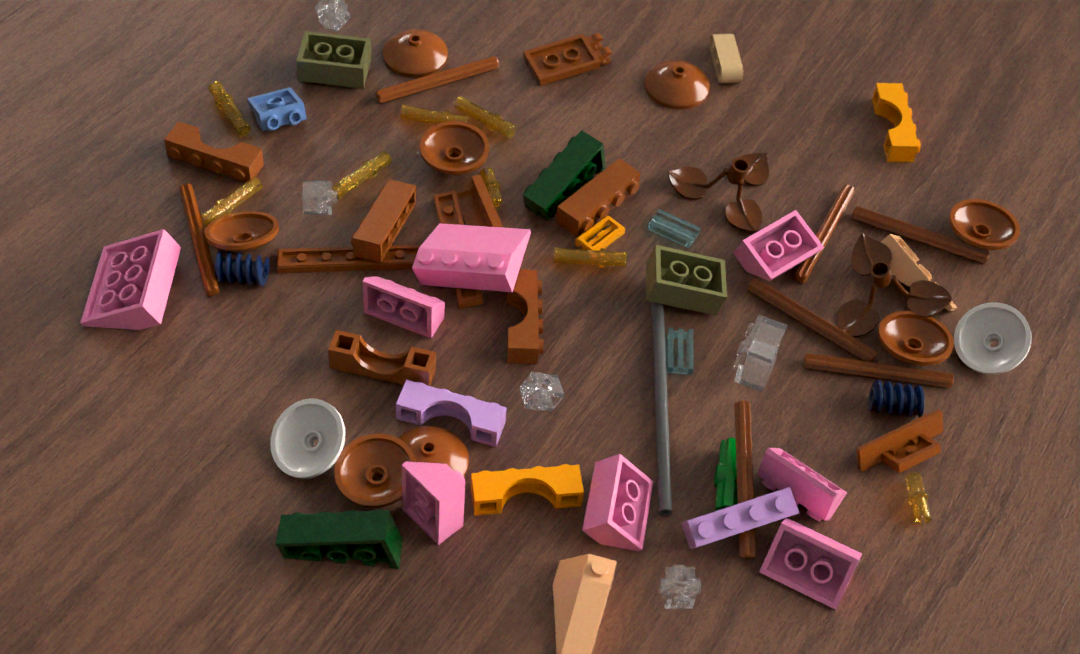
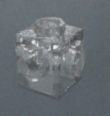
M320 0L314 6L319 17V23L326 29L330 28L337 32L351 18L347 10L348 6L343 0Z
M303 181V214L332 215L333 205H337V191H333L332 181Z
M531 372L520 386V394L526 409L553 411L565 396L558 375Z
M683 565L666 567L664 578L659 579V593L663 595L665 609H693L696 595L701 593L700 578L695 577L694 567H685Z

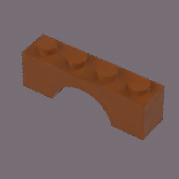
M179 121L164 139L167 156L250 184L264 166L261 148L243 142L224 149L212 148L201 141L199 128Z
M519 270L513 292H506L507 304L517 308L525 316L521 323L508 328L507 363L538 364V354H543L544 340L539 339V334H543V319H538V314H542L543 306L542 299H538V295H542V280H537V270Z
M336 330L328 348L329 368L404 385L406 380L431 386L436 372V352L410 347L408 351L402 354H387L369 346L361 335Z

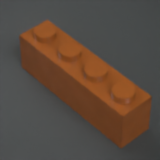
M620 158L557 207L556 223L578 237L584 231L586 232L599 219L605 218L614 207H619L630 194L633 195L640 187V172Z
M389 179L385 187L380 189L377 200L371 203L367 216H363L360 227L351 236L350 243L353 246L355 257L378 263L383 261L416 205V185Z

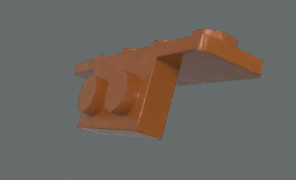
M939 409L932 411L859 446L856 449L858 469L865 471L883 462L901 473L941 453L940 443L931 438L943 432L942 411Z

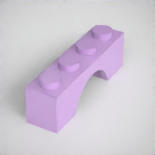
M406 380L396 403V419L422 426L433 417L452 416L461 420L468 427L472 441L496 447L506 422L507 407L493 402L489 403L478 400L472 396L456 394L447 389L431 387L422 382Z
M788 487L682 522L681 525L689 548L693 549L798 514L799 511L791 488Z

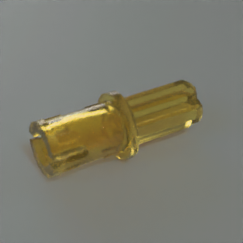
M487 167L488 175H486L485 168L480 171L481 177L494 207L498 208L499 204L503 201L499 191L500 183L496 181L495 172L492 168Z
M910 472V474L906 475L905 479L909 493L907 501L912 506L914 523L923 525L921 514H923L925 524L932 521L927 503L929 495L924 490L921 474Z

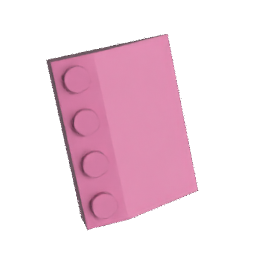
M439 223L419 247L412 269L420 285L513 292L531 231L530 229Z
M162 229L104 246L80 324L86 327L142 330L160 325L181 250L178 243Z

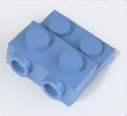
M291 87L247 98L248 105L255 114L256 122L263 131H274L280 126L296 125L302 120L307 119L304 102Z

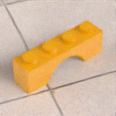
M876 83L872 96L875 114L887 118L895 126V128L888 130L883 145L887 162H914L916 154L920 152L921 148L920 140L916 137V124L912 122V109L908 107L907 103L908 94L904 92L902 83Z
M562 464L555 467L536 466L530 469L517 470L510 468L505 471L471 473V495L474 516L499 514L502 512L505 503L511 497L520 493L539 494L549 500L555 509L582 507L584 490L579 465Z

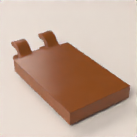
M595 33L590 37L580 34L523 51L524 59L540 86L600 68V64L609 65L612 62L609 58L612 52L609 47L603 48L600 42L603 41L600 33Z

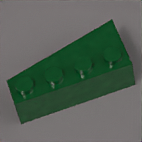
M582 130L576 136H573L565 149L555 155L553 162L547 169L544 168L540 172L538 179L532 185L530 184L526 187L523 193L525 207L548 221L557 213V207L568 199L569 196L577 192L582 184H587L591 181L597 171L601 173L606 169L604 144Z
M375 509L373 511L361 512L348 510L337 513L322 511L313 514L296 512L281 515L275 544L284 559L320 562L322 557H327L331 561L340 564H347V560L351 559L364 561V566L375 567L376 562L389 563V568L399 569L403 538L389 510Z

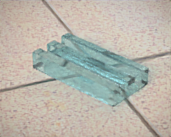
M661 209L657 211L652 221L648 223V230L688 248L694 243L701 230L700 227Z
M669 327L667 333V373L692 375L694 370L693 329L683 332V328H678V331H674V328ZM674 338H678V367H673ZM683 339H687V368H683Z

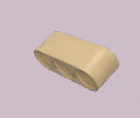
M711 34L710 51L718 82L741 83L743 80V66L734 34Z

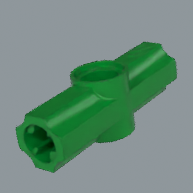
M735 438L721 440L719 463L716 467L714 487H716L715 511L738 504Z

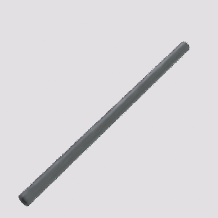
M651 302L659 515L669 516L672 514L664 304Z

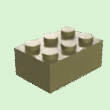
M305 31L296 60L298 81L364 89L372 59L371 39Z
M655 245L646 262V301L717 315L727 299L725 260Z

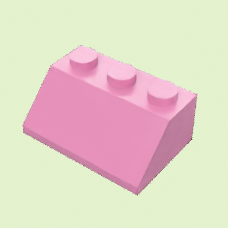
M797 210L744 239L733 254L746 272L771 281L824 249V246Z
M378 276L365 277L363 280L364 313L432 339L444 319L445 302Z
M768 448L766 450L757 474L763 479L761 483L773 491L790 487L796 505L801 504L807 508L806 513L817 521H821V519L830 520L847 494L846 491L781 448Z
M621 454L595 462L582 531L599 544L641 551L643 549L653 481Z
M405 462L402 464V509L439 545L463 527L465 479L457 470L453 471L447 464Z
M785 518L777 531L759 572L836 610L862 553L791 519Z

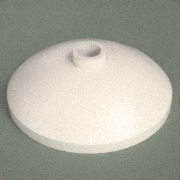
M984 303L970 309L959 320L954 332V346L961 361L973 371L987 375L1002 374L1014 369L1025 359L1031 347V330L1026 318L1014 307L1003 303ZM993 341L999 342L996 347L990 346V343Z
M304 399L289 406L277 419L271 434V453L277 466L286 474L301 479L313 478L326 472L336 462L344 446L345 426L343 419L332 405L320 399ZM319 439L318 444L314 446L315 441Z

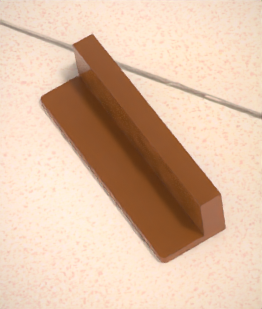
M481 174L472 176L471 190L457 193L464 224L503 228Z

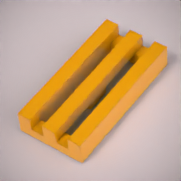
M607 215L576 238L575 245L577 247L582 246V250L584 252L588 251L589 256L593 258L625 234V228ZM611 224V226H609L607 229L602 230L603 228ZM595 234H597V236H596L595 238H593L591 241L586 242V241L589 240L591 237H593Z

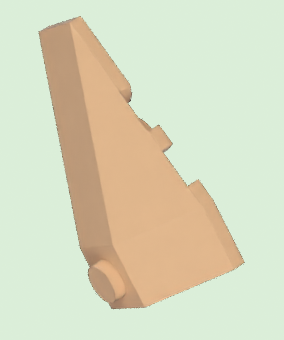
M889 234L881 241L891 250V275H895L897 280L909 287L916 281H931L932 275L921 264H916L919 258L900 236ZM951 301L945 309L954 311L957 307Z
M592 554L560 560L552 585L556 654H592L617 561Z

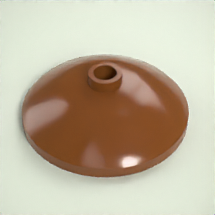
M408 29L391 36L383 46V60L385 64L395 73L407 77H424L434 74L444 67L448 59V49L445 42L437 35L426 30Z
M668 60L658 63L650 68L645 76L644 86L647 94L655 102L668 108L688 109L698 106L705 101L710 90V82L706 74L697 66L685 61Z
M448 121L432 126L423 134L420 140V154L424 162L436 171L451 175L465 174L478 169L485 163L489 155V142L486 135L477 127L465 122Z
M981 199L960 201L954 205L949 215V223L955 234L965 243L979 249L990 251L1006 249L1015 244L1020 235V226L1017 219L1007 209L990 201Z
M244 211L231 213L212 221L205 229V239L211 246L222 251L248 253L271 242L279 232V223L274 216L264 212Z
M898 311L887 315L881 321L878 329V337L882 346L896 359L911 365L930 366L939 364L948 359L954 347L953 336L944 324L933 317H920L912 311Z
M421 426L408 430L398 437L410 447L416 462L447 464L453 471L457 470L463 477L466 476L469 465L468 451L463 441L453 432L436 426Z
M382 433L365 435L355 439L342 450L335 464V481L341 494L351 503L364 508L386 507L403 498L402 464L405 462H416V459L410 447L395 436ZM377 477L382 478V480L380 481H374V479Z

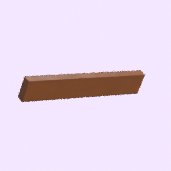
M456 190L433 195L440 224L464 225ZM455 288L459 309L484 304L481 290Z
M393 245L381 263L355 257L353 247L277 249V273L412 269L421 245Z

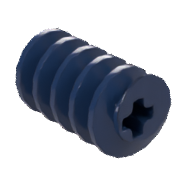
M218 251L215 259V275L221 283L228 280L229 283L234 284L237 280L239 284L244 285L247 281L249 285L253 286L257 281L258 286L263 287L269 276V257L266 258L265 262H262L261 255H257L256 260L252 261L251 254H248L246 259L242 260L241 253H238L236 259H233L232 253L228 252L226 258H223L222 251Z
M875 380L868 396V410L870 411L872 406L876 405L877 412L880 413L883 406H886L887 413L891 414L895 407L897 408V414L901 416L903 410L907 409L908 417H911L914 410H917L918 418L923 416L925 407L923 388L917 385L913 389L911 384H906L903 388L902 384L898 382L892 387L890 381H886L882 386L880 380Z

